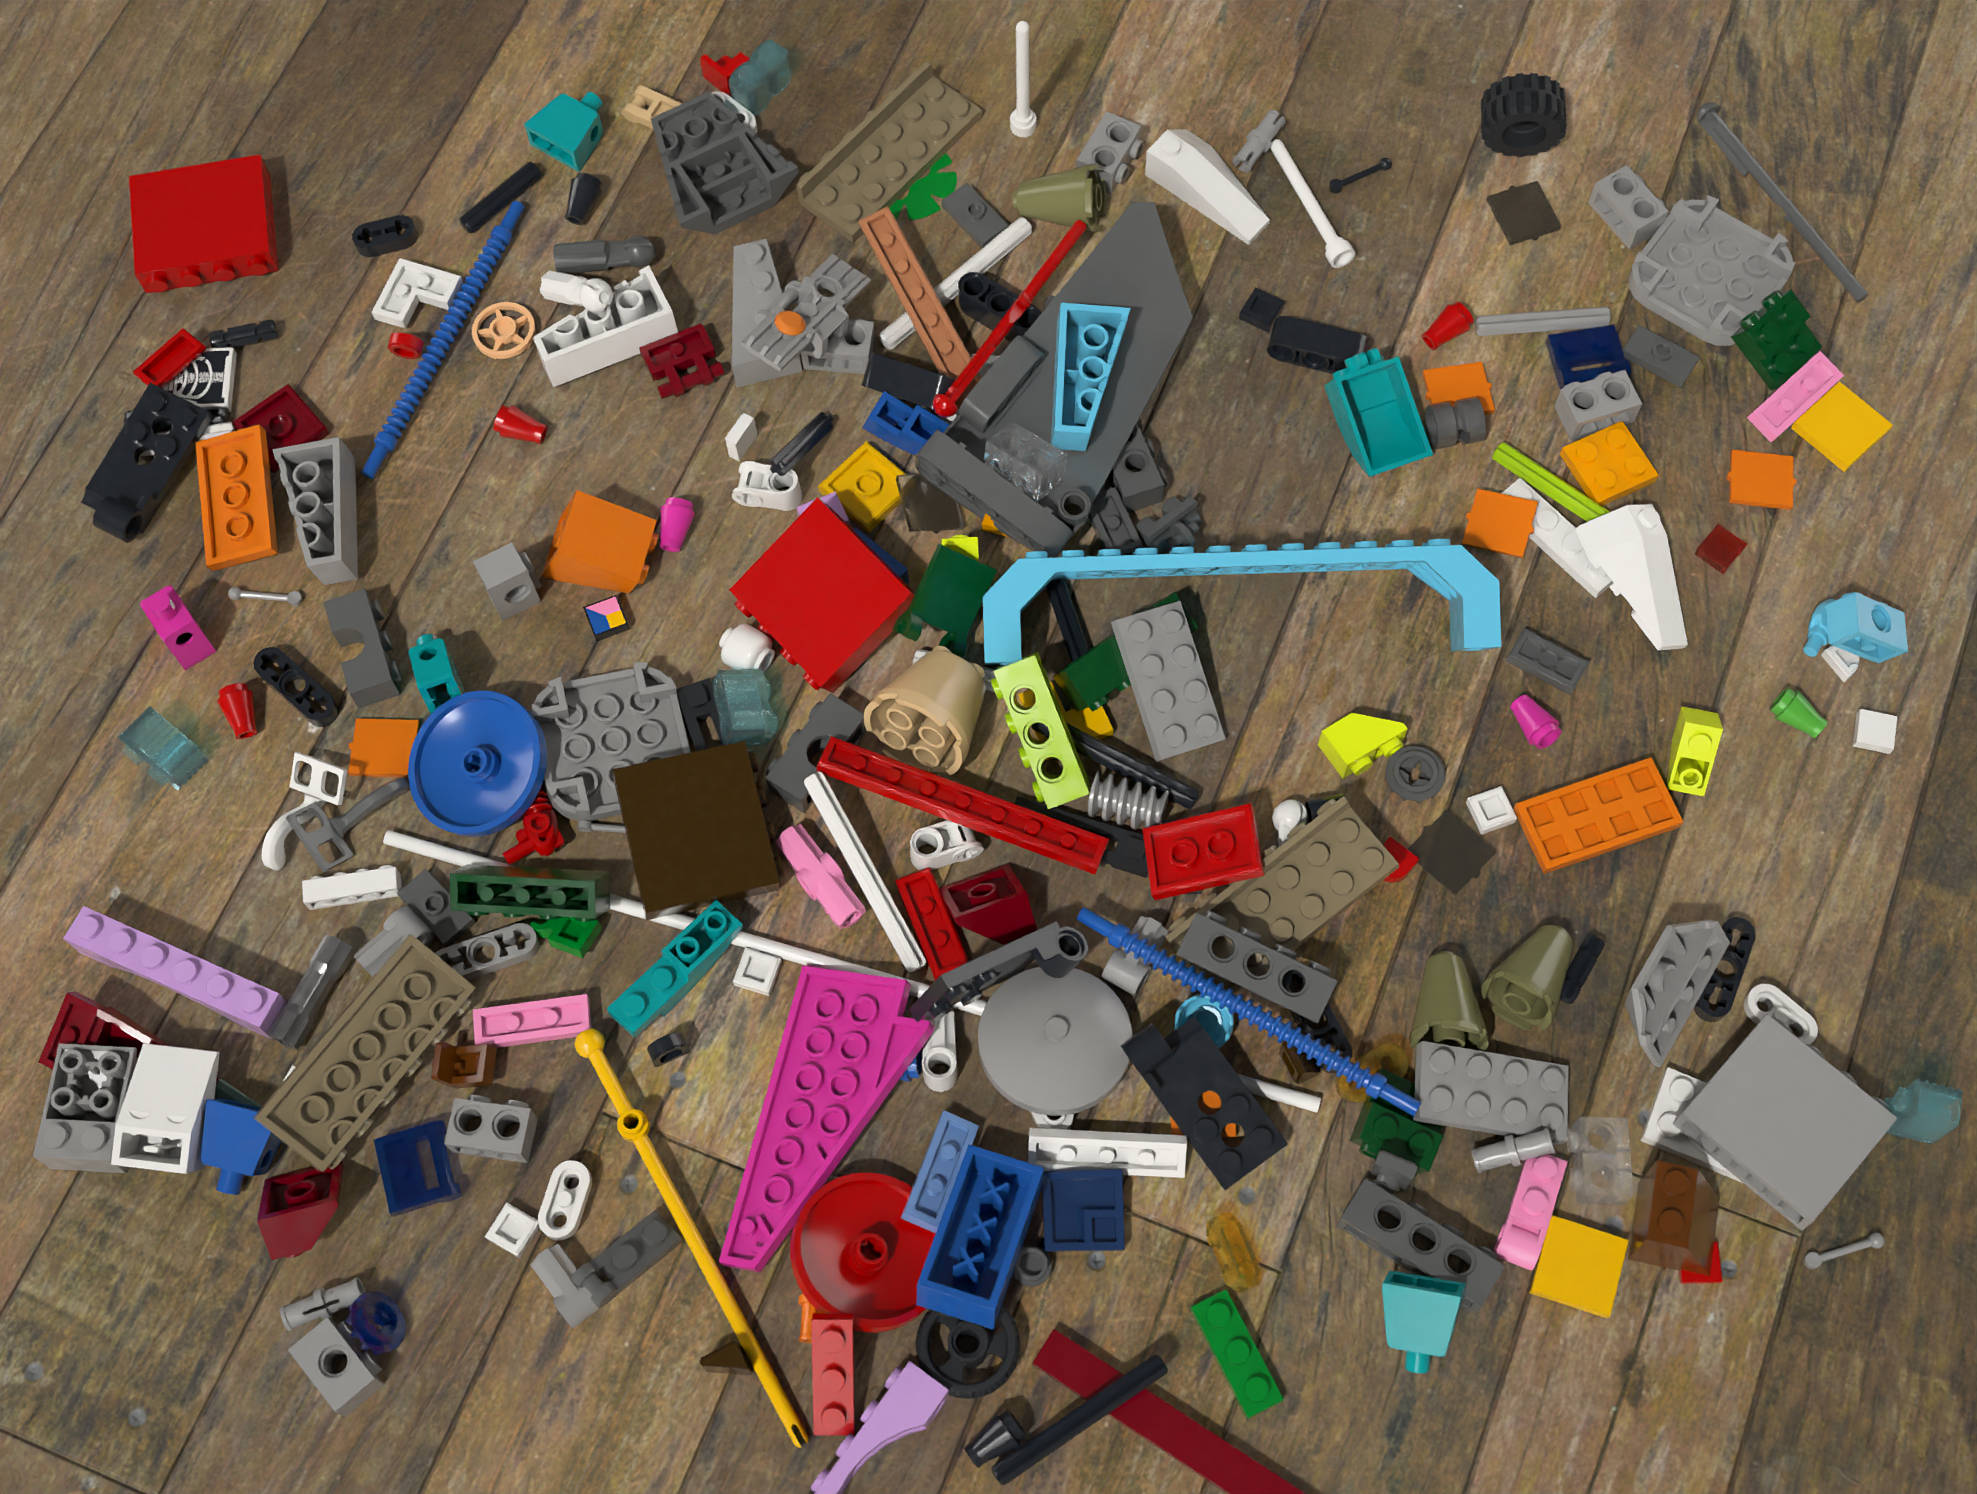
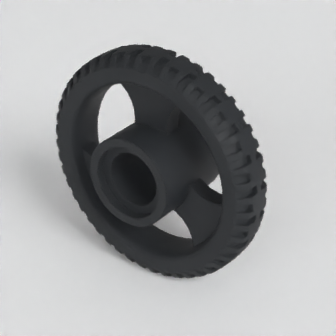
M1002 1305L997 1321L1003 1329L995 1335H987L984 1328L980 1325L929 1309L921 1320L916 1335V1355L921 1370L949 1390L948 1395L952 1397L973 1399L993 1393L1007 1382L1014 1372L1019 1359L1020 1335L1014 1318L1006 1307ZM936 1323H941L950 1330L947 1339L950 1359L939 1367L935 1366L930 1354V1338ZM968 1335L975 1337L980 1345L974 1353L963 1354L957 1349L956 1345L960 1338ZM987 1354L996 1355L1003 1361L996 1372L987 1379L976 1383H963L962 1374L964 1369H971L981 1365L986 1359Z

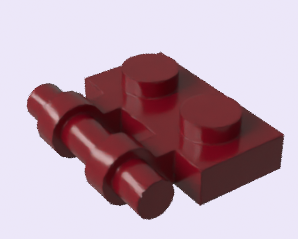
M702 323L639 347L641 357L652 380L656 381L663 377H666L668 380L667 383L657 386L661 399L671 395L675 397L685 394L686 389L701 383L703 386L713 383L714 378L725 374L720 362L707 366L705 362L716 357V353ZM693 365L695 366L697 371L679 378L678 371Z

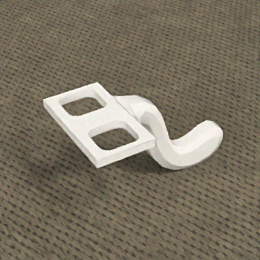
M295 752L290 788L303 792L304 802L299 807L282 815L267 832L262 847L264 866L278 871L286 863L284 841L288 833L293 829L286 820L288 815L314 802H317L320 807L326 801L335 805H342L347 769L301 752ZM301 761L310 764L312 767L309 786L298 781ZM328 771L339 776L336 796L325 791ZM307 811L297 816V820L301 825L310 820L315 814L312 811Z

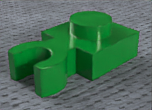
M575 917L551 919L544 924H537L535 922L529 924L539 938H548L551 947L580 958H584L602 930L598 920L583 922L576 921Z

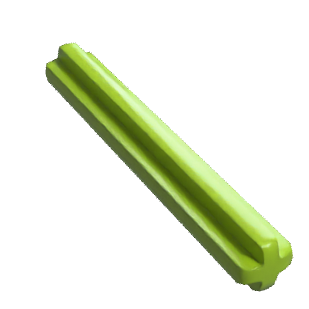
M1506 442L1500 443L1495 449L1492 456L1493 460L1586 522L1610 513L1609 510Z

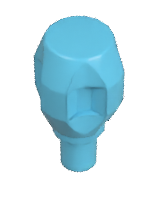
M1828 599L1819 604L1808 623V641L1803 648V652L1810 657L1816 656L1821 646L1829 642L1826 605L1836 601L1834 599Z

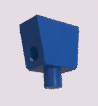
M224 1098L207 1099L201 1162L205 1165L221 1168L216 1190L219 1192L239 1195L245 1175H265L269 1171L281 1140L253 1118L261 1109L260 1107Z

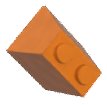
M576 490L559 517L541 577L630 594L637 584L642 585L647 576L649 565L644 562L647 553L651 554L657 543L658 534L653 533L657 520Z

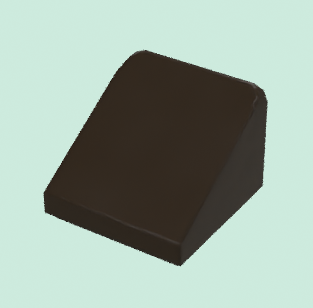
M1286 1041L1282 1042L1279 1055L1294 1083L1298 1085L1321 1073L1315 1058L1308 1060L1305 1052L1297 1054L1296 1047L1293 1046L1289 1049L1287 1047L1288 1043Z
M734 1341L701 1357V1360H699L706 1372L752 1374L741 1348Z

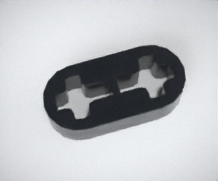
M396 215L359 225L352 233L354 245L358 253L364 257H376L412 247L418 239V232L412 219L405 215ZM404 229V234L399 235L398 230ZM372 237V242L366 244V238Z

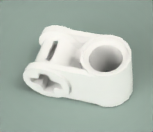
M745 461L739 466L741 476L738 487L733 490L732 498L737 503L748 507H765L790 511L800 505L802 491L798 476L793 469L786 475L780 476L770 471L771 465ZM783 487H790L788 490L779 491Z
M949 820L920 828L915 831L910 841L911 862L918 870L930 867L931 871L956 862L968 861L980 855L984 850L982 843L977 842L972 829ZM922 845H931L936 851L926 855L919 852L918 848Z

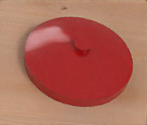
M853 1173L826 1183L806 1202L793 1227L790 1241V1259L794 1277L799 1288L819 1313H854L855 1331L876 1333L905 1326L918 1318L927 1309L916 1305L917 1283L936 1233L901 1219L912 1189L910 1185L883 1174Z

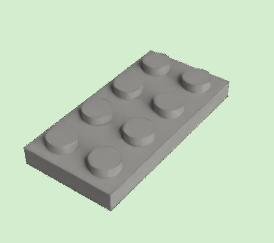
M1181 601L1111 622L1156 762L1225 740L1226 738Z
M1422 1041L1416 1047L1414 1099L1422 1104L1413 1121L1504 1136L1513 1134L1514 1137L1524 1136L1548 1128L1553 1144L1561 1145L1567 1142L1569 1066Z

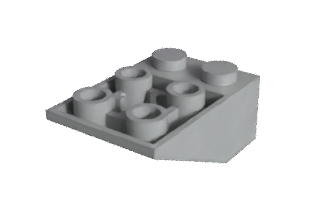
M59 1044L33 1154L35 1159L49 1169L127 1173V1166L111 1165L116 1122L137 1064L136 1048Z

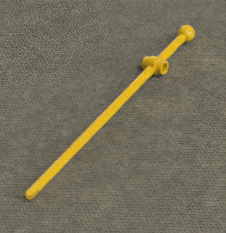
M594 1028L582 1031L575 1038V1049L580 1056L590 1059L620 1116L617 1121L619 1133L625 1140L634 1142L792 1442L796 1447L801 1448L792 1430L793 1426L798 1427L806 1444L809 1442L808 1434L648 1137L650 1123L643 1111L632 1107L603 1052L605 1046L603 1034ZM639 1122L637 1127L629 1129L632 1123Z

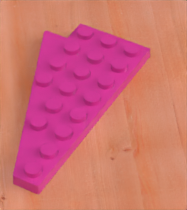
M802 966L720 1255L719 1263L722 1265L758 1273L762 1271L793 1228L806 1202L824 1185L934 1032L935 1026L931 1021L921 1020L916 1022L913 1018L903 1017L911 984L907 980Z

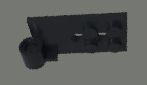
M150 382L85 488L81 503L95 510L93 525L126 543L133 541L139 533L143 534L196 447L195 442L200 440L214 416L209 411ZM165 421L172 422V429L167 435L157 436L156 429L160 423ZM148 450L154 451V459L150 464L139 465L138 459L143 452Z
M1054 922L940 975L909 1010L916 1022L932 1016L933 1020L940 1019L953 1010V1005L961 1002L963 1006H967L983 995L982 991L1023 972L1034 959L1047 975L1054 978L1065 977L1085 958L1088 953V943L1083 934L1072 927L1060 928L1058 923Z
M1195 1016L1165 1038L1150 1023L1120 1045L1224 1191L1288 1145ZM1206 1091L1215 1092L1221 1101L1219 1110L1211 1115L1204 1114L1198 1107V1099ZM1230 1123L1238 1124L1244 1131L1243 1141L1235 1147L1227 1146L1221 1138L1223 1128Z

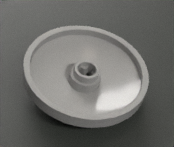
M1040 967L1023 971L1007 980L988 1000L982 1012L978 1028L979 1057L989 1081L1002 1096L1013 1104L1037 1114L1069 1115L1097 1105L1107 1098L1119 1085L1130 1061L1120 1045L1132 1037V1028L1127 1011L1119 997L1097 977L1074 968L1065 977L1054 978L1047 975Z

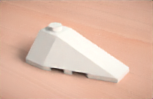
M1626 505L1579 525L1575 532L1588 560L1595 569L1603 568L1613 581L1610 589L1616 596L1622 594L1633 608L1631 616L1657 650H1670L1686 647L1688 643L1668 538L1653 505Z

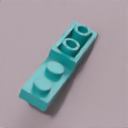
M715 900L661 950L662 957L607 1007L608 1014L630 1035L636 1038L660 1014L665 1017L694 988L728 948L742 929L743 924Z

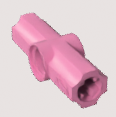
M801 824L790 826L784 830L776 840L775 845L795 870L799 883L809 897L814 901L818 900L840 930L846 927L849 928L859 921L860 917L866 912V909L844 881L845 877L834 859L827 852L823 853L814 839Z

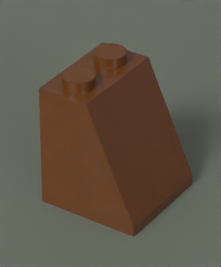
M1657 1160L1639 1181L1628 1254L1629 1260L1710 1276L1720 1198L1699 1169Z

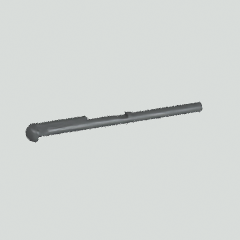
M1707 102L1700 106L1697 111L1698 123L1705 129L1744 177H1747L1750 173L1770 199L1785 211L1787 215L1784 216V219L1787 222H1791L1857 303L1866 299L1869 293L1717 114L1721 107L1714 102Z

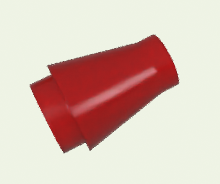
M1462 303L1447 304L1428 330L1422 334V339L1430 349L1436 350L1439 346L1470 330L1469 326L1474 322V319Z
M502 405L496 415L493 430L499 432L500 437L529 441L541 445L546 437L548 425L540 423L514 405L510 407Z
M235 683L221 688L218 691L219 699L217 703L232 727L236 739H246L256 735L258 731L255 724L253 691L248 690L245 683Z

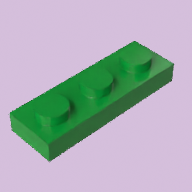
M1227 1289L1192 1306L1190 1311L1246 1420L1282 1403L1284 1399Z

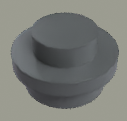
M1036 1246L1022 1248L1013 1271L1015 1279L1028 1287H1036L1043 1284L1051 1273L1049 1255L1043 1249Z

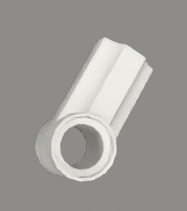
M954 1011L937 1020H933L932 1016L924 1019L931 1021L935 1028L922 1047L923 1077L926 1085L938 1092L947 1091L952 1088L958 1077ZM939 1063L946 1064L950 1068L948 1072L942 1075H935L930 1069Z

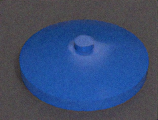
M472 691L460 694L446 701L424 722L411 748L408 763V779L411 794L418 809L437 827L460 836H486L510 826L531 806L543 783L547 765V748L543 731L536 718L524 705L498 692Z

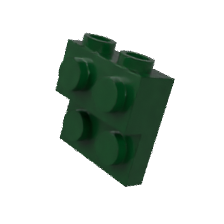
M1791 289L1783 293L1776 290L1766 296L1761 301L1763 307L1759 311H1753L1741 319L1739 322L1741 327L1731 336L1770 390L1777 389L1783 385L1822 347L1805 323L1811 317Z
M1383 1068L1376 1071V1073L1378 1072L1387 1077L1388 1084L1414 1098V1083ZM1367 1095L1349 1141L1359 1145V1152L1370 1158L1375 1159L1378 1153L1383 1150L1417 1164L1418 1168L1414 1176L1416 1177L1417 1174L1430 1172L1443 1135L1439 1134L1442 1125L1413 1121L1414 1116L1381 1097L1374 1099Z

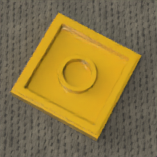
M1839 381L1793 423L1791 429L1845 473L1891 430L1893 424Z
M867 441L818 485V490L823 496L836 492L846 515L867 533L871 532L917 488L916 482Z
M1552 1215L1536 1263L1529 1293L1608 1319L1611 1316L1629 1240Z

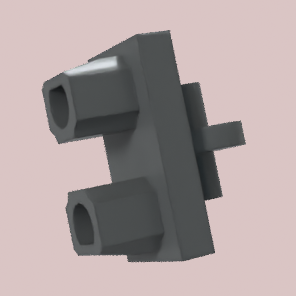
M1172 496L1163 503L1161 508L1163 517L1158 521L1147 516L1139 521L1136 527L1139 537L1146 544V548H1157V554H1165L1170 549L1172 550V548L1179 545L1181 547H1194L1196 541L1193 534L1199 531V527L1203 525L1197 513V500L1189 496L1184 501H1181Z

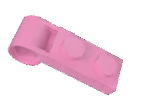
M1549 1154L1524 1160L1505 1223L1501 1228L1493 1251L1500 1259L1530 1271L1534 1269L1551 1220L1567 1161Z

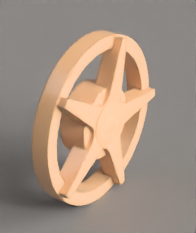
M500 302L490 305L479 313L472 326V337L475 345L483 354L493 359H506L521 354L530 348L534 340L533 337L536 334V325L531 313L524 306L513 302ZM513 310L524 316L513 320L511 317L502 316L500 311ZM496 312L497 318L491 322L490 327L479 330L483 321ZM529 321L528 335L525 339H522L518 336V329ZM479 337L493 338L495 341L493 350L485 347L479 341ZM511 342L518 344V346L512 349L501 351L505 344Z

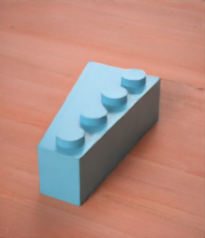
M1074 303L1060 304L1056 332L1051 449L1086 451L1131 308Z

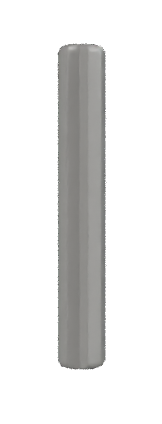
M1608 307L1482 315L1476 317L1475 331L1478 336L1607 327L1610 323L1611 315Z

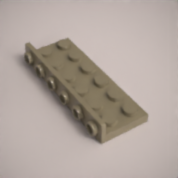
M925 61L919 68L913 69L907 79L897 89L891 90L886 99L876 109L870 110L864 120L854 130L848 131L842 141L832 151L826 152L820 162L810 172H806L801 176L797 184L799 204L854 243L863 234L858 221L887 206L891 207L982 118V109L934 77L932 64Z
M1343 796L1338 801L1331 799L1322 805L1317 811L1319 816L1309 824L1302 822L1294 827L1287 835L1289 839L1278 848L1275 845L1271 846L1261 854L1265 876L1230 883V886L1219 895L1216 892L1211 893L1199 903L1198 907L1200 909L1196 913L1204 915L1205 911L1209 910L1227 919L1224 925L1227 928L1239 932L1240 928L1244 927L1262 936L1259 943L1271 949H1274L1277 943L1294 951L1398 869L1399 863L1353 811L1349 801ZM1196 913L1189 918L1187 916L1179 918L1169 927L1170 933L1165 938L1176 953ZM1217 937L1212 942V952L1216 957L1226 959L1233 952V943L1227 937ZM1254 953L1247 960V968L1251 974L1261 976L1268 969V961L1264 955ZM1186 961L1188 968L1192 965L1196 967V973L1204 971L1205 978L1214 977L1215 984L1223 982L1224 989L1233 988L1234 995L1237 996L1244 990V988Z
M408 934L253 1118L311 1163L316 1170L324 1172L327 1167L333 1170L347 1154L344 1147L353 1136L357 1139L361 1137L372 1124L373 1120L369 1116L378 1105L385 1107L398 1092L395 1085L404 1074L408 1077L411 1076L421 1065L424 1059L420 1055L429 1044L434 1047L448 1031L445 1024L454 1014L460 1016L473 1001V998L469 995L476 987L412 934Z

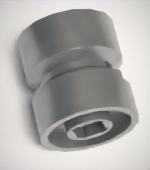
M1477 397L1457 400L1454 406H1451L1448 402H1443L1426 407V432L1429 443L1434 450L1453 447L1458 440L1463 445L1484 441L1486 421L1482 404Z

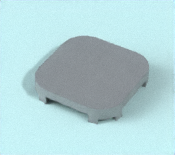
M1709 195L1706 196L1705 200L1692 199L1684 202L1681 199L1673 205L1664 224L1659 227L1644 249L1638 252L1628 275L1629 290L1634 299L1644 307L1699 339L1718 346L1736 344L1731 336L1741 327L1739 325L1740 320L1753 311H1759L1763 307L1761 301L1766 296L1776 290L1781 292L1792 273L1796 262H1793L1792 255L1786 246L1788 240L1780 233L1774 239H1771L1716 208L1720 199Z
M647 662L633 663V669L562 682L561 677L548 681V686L537 695L534 704L531 706V714L538 721L546 742L547 765L544 780L548 797L552 806L560 814L576 821H592L621 815L613 780V769L690 753L676 686L671 676L667 677L662 671L649 667Z

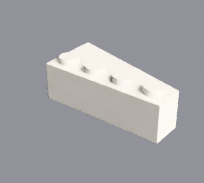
M649 265L639 271L640 276L629 283L624 280L614 286L615 292H613L612 303L610 306H606L604 311L593 313L585 308L583 312L575 317L568 315L533 337L542 365L553 387L640 354L639 347L678 332L673 312Z

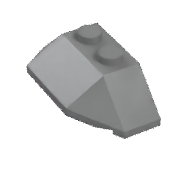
M1703 920L1667 925L1629 990L1625 1005L1639 1043L1654 1066H1662L1730 944L1718 921Z

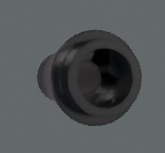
M577 173L576 178L571 179L567 211L564 216L567 221L576 225L584 224L585 218L602 194L600 189L602 182L598 178L587 173Z
M1006 1409L1001 1414L996 1412L971 1443L964 1447V1450L975 1466L979 1468L986 1462L1020 1447V1441L1027 1435L1015 1416Z

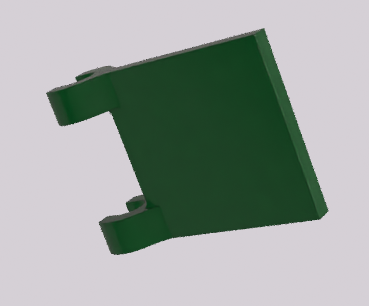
M938 543L909 608L896 620L893 631L916 642L922 632V621L948 632L942 637L938 646L946 647L952 654L963 658L967 649V634L983 602V596L987 593L997 570Z

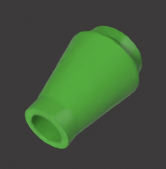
M1789 687L1779 694L1769 708L1775 714L1774 719L1807 733L1812 738H1816L1828 723L1799 690L1794 692Z

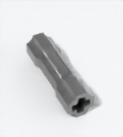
M325 935L311 958L309 968L287 1005L278 1013L267 1035L290 1049L299 1050L313 1026L314 1017L336 980L343 975L356 950L334 936Z

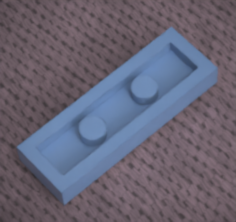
M943 1110L901 1219L936 1233L968 1145L973 1144L979 1125Z

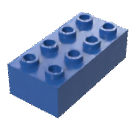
M968 1145L917 1283L916 1305L994 1329L1042 1190L1043 1167Z

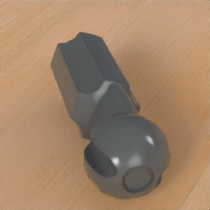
M635 235L628 240L606 242L604 239L561 243L553 246L556 271L566 274L608 270L609 267L628 265L635 268H644L650 265L656 256L654 243L643 235Z

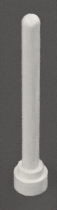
M1020 21L1016 25L1017 109L1010 116V129L1018 137H1028L1036 130V115L1030 109L1029 24L1025 21Z
M1279 139L1273 140L1270 147L1327 244L1325 247L1326 258L1333 268L1347 265L1355 257L1354 249L1348 240L1337 236L1282 141Z

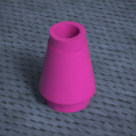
M670 497L666 499L665 505L661 506V549L670 552H680L681 545H683L695 516V512H693L694 505L690 501Z
M1528 695L1518 697L1511 704L1510 709L1513 711L1530 745H1535L1538 749H1544L1560 737L1562 731L1558 727L1559 721Z

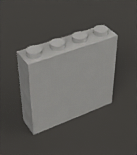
M1766 1014L1675 1120L1673 1125L1802 1231L1814 1222L1898 1118L1890 1112V1108L1884 1101L1868 1095L1858 1087L1856 1080L1850 1074L1837 1070L1828 1063L1824 1055L1816 1047L1803 1043L1793 1035L1791 1028L1779 1019H1773L1770 1015Z

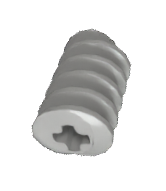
M1097 771L1088 799V815L1095 817L1099 810L1102 809L1103 820L1109 821L1113 814L1116 813L1118 825H1123L1128 817H1130L1131 828L1136 830L1143 821H1145V828L1159 825L1164 815L1170 791L1166 790L1161 798L1158 799L1156 797V787L1151 786L1146 795L1142 794V784L1140 782H1137L1130 791L1128 790L1126 778H1123L1116 787L1114 786L1113 775L1109 774L1102 783L1099 781V771Z

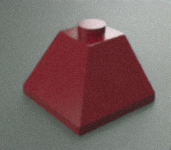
M1009 864L939 888L941 896L956 924L1000 944H1005L1037 931L1027 893Z
M343 1161L333 1170L327 1167L324 1172H321L314 1167L265 1179L257 1223L271 1260L283 1257L294 1258L313 1248L338 1208L344 1169Z

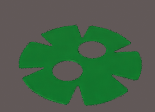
M946 153L930 168V172L926 177L919 178L909 188V193L905 198L897 200L889 207L895 219L898 218L904 204L906 205L909 220L930 216L941 209L931 195L944 199L955 191L957 184L956 172H937L952 164V160Z

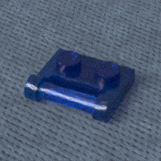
M1614 324L1547 336L1545 343L1560 389H1563V387L1572 382L1583 383L1593 380L1605 372L1613 374L1625 370L1630 379V363L1625 359ZM1611 362V365L1577 371L1570 369Z
M445 1121L429 1122L374 1139L388 1208L393 1217L436 1203L453 1201L462 1196L459 1183L454 1182L447 1147L444 1144V1136L447 1133ZM429 1140L439 1183L438 1187L429 1190L418 1142Z

